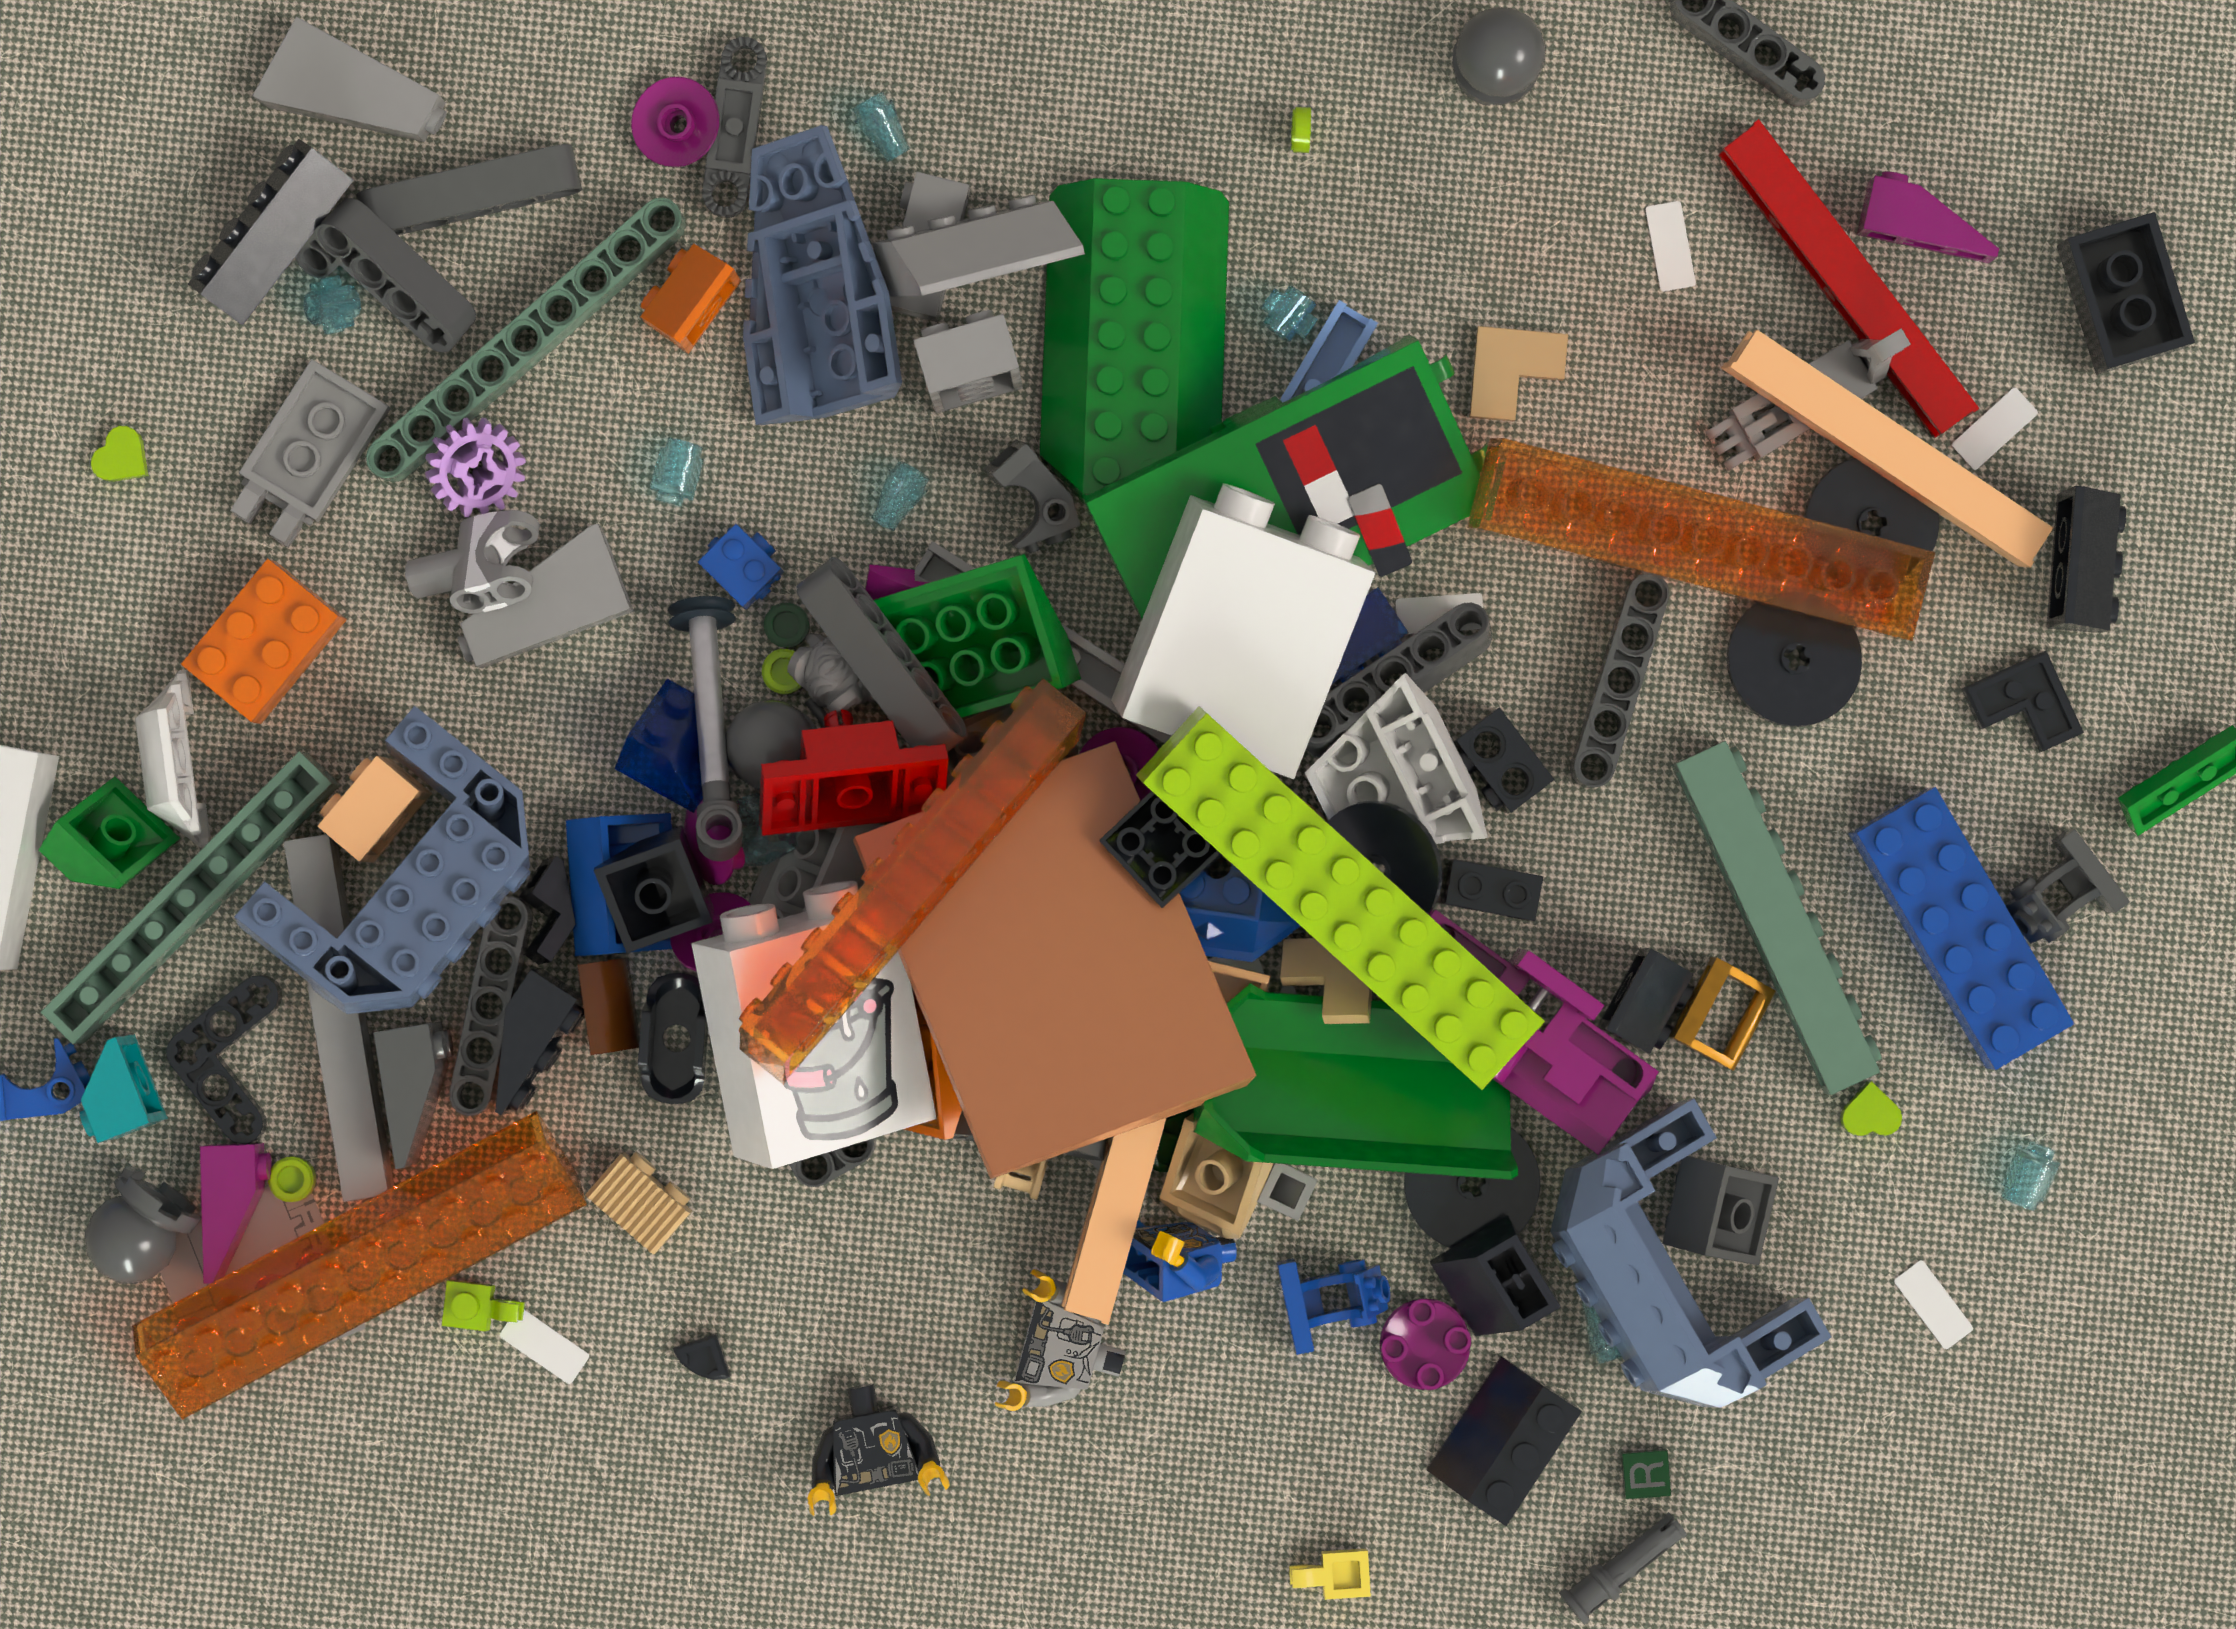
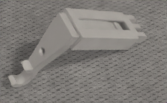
M1901 328L1882 340L1863 338L1854 344H1851L1850 340L1809 364L1862 399L1877 390L1876 383L1886 378L1892 356L1904 350L1911 343ZM1756 394L1728 412L1731 417L1707 430L1705 433L1710 440L1719 437L1726 431L1729 439L1714 448L1718 455H1721L1735 446L1739 454L1731 456L1724 462L1725 467L1729 471L1755 456L1756 460H1759L1811 428L1778 406H1775V404L1760 394Z

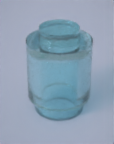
M668 437L666 446L660 447L649 487L650 490L657 492L656 501L676 507H682L683 500L693 501L704 459L700 458L703 447Z
M2030 1140L2028 1147L2018 1145L2001 1185L2005 1186L2001 1197L2021 1207L2035 1211L2039 1202L2044 1203L2061 1163L2053 1159L2056 1151L2033 1140Z

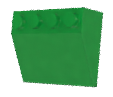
M1025 554L874 599V602L961 718L1064 688L1081 679L1068 635Z

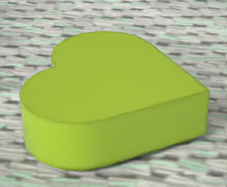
M118 426L108 433L105 446L97 449L91 458V467L96 476L113 482L149 476L144 443L141 435L136 430L128 426Z
M1868 1081L1841 1111L1840 1120L1843 1128L1852 1135L1864 1136L1873 1131L1876 1134L1886 1136L1893 1134L1899 1129L1902 1123V1114L1898 1106L1872 1081Z

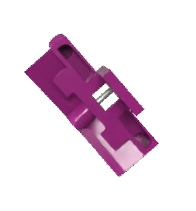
M1433 909L1429 916L1517 996L1529 980L1540 987L1528 1004L1535 1013L1549 994L1562 1003L1542 1032L1537 1030L1493 1079L1598 1155L1636 1103L1651 1091L1659 1071L1587 1019L1595 1020L1605 1005L1529 950L1518 948L1509 962H1507L1443 914Z

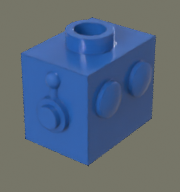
M737 524L728 528L727 533L723 537H715L708 544V552L698 561L745 610L756 600H764L771 593V585L775 581H779L784 573L770 558L776 550L758 532L750 538Z

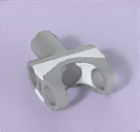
M519 510L489 512L464 519L460 523L457 549L407 561L405 577L409 590L418 599L451 591V605L461 612L470 614L501 609L528 598L531 594L533 583L531 573L519 566H506L512 556L528 548V545L535 543L538 539L540 528L538 520L534 516ZM512 526H523L527 530L517 529ZM507 581H516L521 583V585L514 586Z

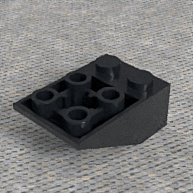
M1152 791L1099 840L1161 908H1164L1222 856L1219 851Z
M542 968L530 969L505 1008L495 1112L501 1116L513 1111L518 1112L519 1109L523 1110L538 1088L532 1084L533 1080L539 1072H548L563 1050L557 1046L563 1034L568 1035L570 1032L573 1034L585 1017L584 1008H582V994Z

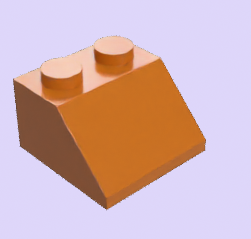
M694 243L688 251L683 248L679 250L667 268V271L671 273L669 278L661 288L657 285L653 286L640 305L645 310L640 316L641 319L688 354L741 283L734 268Z

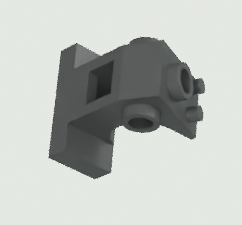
M1015 439L983 469L994 483L1004 488L1013 485L1021 486L1029 492L1034 500L1035 513L1032 522L1011 542L1017 549L1025 547L1026 552H1029V554L1040 550L1037 542L1045 539L1047 546L1062 542L1072 537L1071 529L1080 526L1072 495L1045 467L1026 443ZM1056 503L1058 506L1056 515L1048 517V508Z
M2075 829L2065 830L2051 840L2065 858L2063 861L2035 881L2030 876L2010 891L2014 899L2006 905V908L2022 935L2030 944L2042 938H2045L2048 943L2059 938L2070 929L2066 919L2093 899L2097 900L2106 913H2116L2130 902ZM2059 880L2072 899L2052 913L2042 900L2044 897L2041 893L2055 881Z

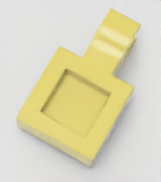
M1367 1549L1321 1551L1322 1565L1289 1566L1290 1585H1292V1588L1323 1586V1597L1325 1600L1371 1597Z

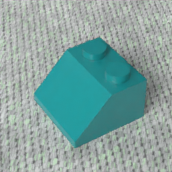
M136 1035L118 1036L107 1040L81 1098L84 1110L80 1111L82 1125L89 1137L95 1136L97 1143L118 1139L168 1119Z

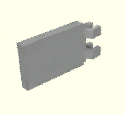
M311 359L239 471L240 476L244 478L241 484L245 487L230 511L250 525L262 508L265 499L283 509L269 535L277 542L289 548L300 532L303 523L309 526L314 521L319 523L391 410L390 407Z

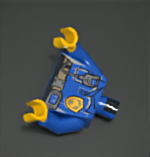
M1138 1219L1123 1274L1160 1301L1166 1302L1219 1286L1222 1281V1264L1235 1261L1237 1248L1234 1239H1225L1221 1236L1213 1237L1191 1222L1146 1226Z

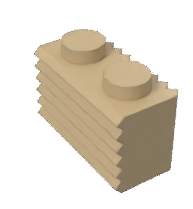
M623 1152L589 1189L585 1196L654 1255L693 1212L686 1205L690 1197L671 1181L664 1186L653 1177L652 1174L656 1168L641 1154L635 1152L630 1157L626 1152Z

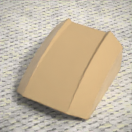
M1194 1113L1184 1119L1162 1188L1160 1201L1177 1216L1225 1239H1240L1257 1205V1200L1265 1186L1273 1163L1245 1161L1194 1133Z

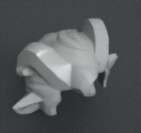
M814 633L806 636L805 640L810 647H798V650L794 652L789 661L788 673L799 685L808 691L809 696L819 707H827L830 711L836 710L837 716L841 715V709L848 710L852 705L864 704L866 701L877 703L828 637L825 638L820 634Z

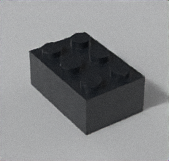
M2155 212L2069 237L2057 245L2096 375L2179 351L2195 343Z

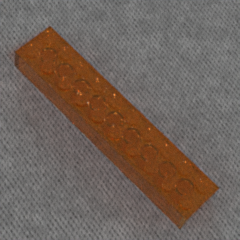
M1490 438L1467 528L1869 633L1907 641H1913L1936 553L1505 438Z
M1042 679L1034 689L1026 686L1011 704V708L1014 711L1004 723L998 719L991 725L981 739V742L985 745L977 755L973 757L967 754L958 763L951 774L955 779L945 791L937 788L930 795L921 809L925 814L917 824L913 826L908 822L898 832L892 841V845L895 848L885 860L877 857L870 864L861 878L865 883L857 893L852 895L850 892H847L837 902L831 912L834 919L824 931L820 927L815 928L803 942L800 949L804 953L793 966L786 962L770 981V985L774 988L764 1000L761 1001L756 997L740 1015L739 1020L743 1023L738 1030L740 1032L739 1049L781 1084H784L1079 742L1086 712L1045 679Z
M535 1111L132 1325L135 1355L183 1420L586 1206L587 1203L579 1176L538 1111Z

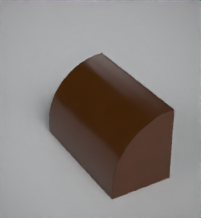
M628 958L577 965L590 1055L639 1048L640 1035Z

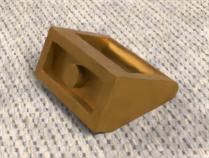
M1711 957L1669 1037L1734 1071L1776 990L1717 957ZM1729 976L1756 992L1723 1054L1696 1040L1695 1037L1726 978Z

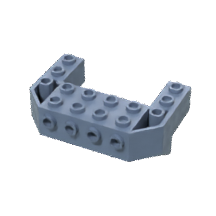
M416 706L411 709L385 740L387 751L450 801L451 805L341 935L335 938L265 881L234 916L238 926L309 982L313 991L346 1014L410 1008L421 997L426 999L441 981L442 977L439 975L450 962L456 963L471 945L469 939L480 926L485 928L495 918L501 909L499 905L510 891L516 892L531 872L528 870L530 868L522 790Z
M1693 1098L1678 1101L1608 1143L1598 1155L1593 1152L1565 1169L1550 1232L1556 1241L1552 1244L1557 1258L1564 1267H1571L1579 1281L1575 1284L1577 1293L1587 1307H1594L1602 1321L1598 1324L1601 1335L1612 1348L1616 1346L1625 1362L1621 1364V1368L1631 1385L1634 1387L1639 1386L1645 1392L1700 1407L1721 1408L1766 1386L1765 1378L1832 1337L1809 1298H1792L1731 1336H1715L1638 1203L1641 1199L1655 1192L1649 1180L1650 1178L1717 1139Z

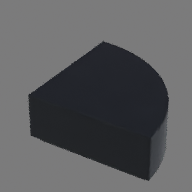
M718 1333L673 1348L680 1363L693 1373L712 1380L731 1377Z

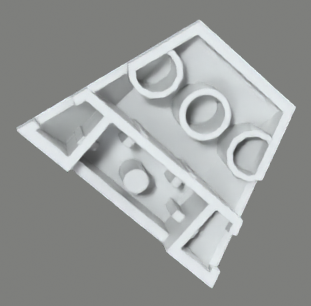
M180 670L157 698L135 718L147 810L169 823L203 849L211 840L206 804L197 803L185 717V715L194 714L188 670Z
M1406 673L1305 772L1328 820L1350 805L1364 801H1383L1397 805L1413 814L1427 828L1436 844L1444 843L1445 841L1476 840L1488 837L1476 786L1436 706Z

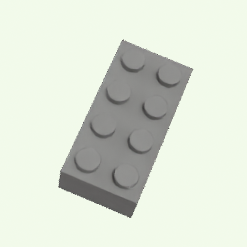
M993 310L981 311L967 316L966 325L949 329L948 323L933 325L921 330V338L914 339L925 382L936 414L1023 389L1019 365L1004 314L994 316Z

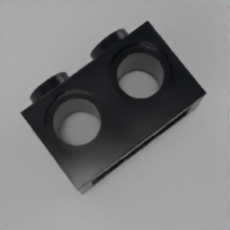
M1500 707L1453 741L1469 774L1475 771L1486 785L1480 791L1496 812L1503 807L1507 814L1512 813L1555 780ZM1480 733H1490L1498 742L1497 753L1492 758H1483L1474 749L1475 738ZM1508 769H1517L1525 777V788L1518 795L1506 792L1502 786V776Z
M1451 859L1449 861L1441 904L1521 920L1535 921L1544 876Z

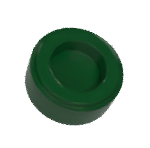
M783 602L776 604L765 616V634L778 647H796L803 643L809 634L810 621L808 615L800 606L794 603Z

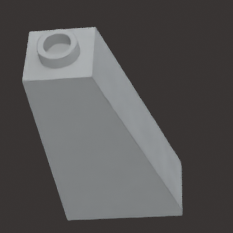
M297 16L252 95L260 104L270 109L425 142L429 133L435 135L439 131L447 114V111L443 110L446 102L439 94Z
M598 523L589 526L529 571L533 577L532 591L528 598L501 609L472 614L461 622L460 625L464 635L458 636L457 639L467 662L474 660L476 667L483 669L634 612L603 527ZM515 582L513 583V585L518 586L521 585V583Z

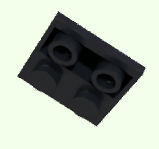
M1508 1215L1430 1260L1431 1266L1475 1336L1520 1331L1561 1308L1553 1287Z

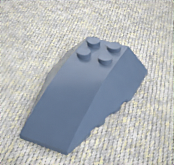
M820 125L753 148L749 210L755 211L754 232L748 233L747 251L753 252L752 278L745 281V298H750V320H744L743 341L755 424L769 425L827 418L894 398L902 385V377L889 291L828 127Z

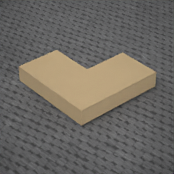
M1478 326L1469 418L1514 422L1516 420L1519 377L1563 381L1565 379L1568 334Z
M1315 938L1283 939L1280 972L1282 986L1324 985L1322 1008L1324 1024L1370 1023L1372 990Z

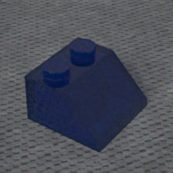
M667 678L629 732L614 769L692 813H695L697 806L703 800L695 695L693 692Z

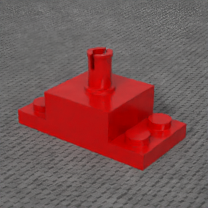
M841 709L843 723L839 725L837 711H831L824 717L825 728L801 730L800 760H780L775 763L761 764L759 823L762 836L898 821L945 803L948 770L945 744L918 745L912 748L899 749L893 720L853 725L852 713Z

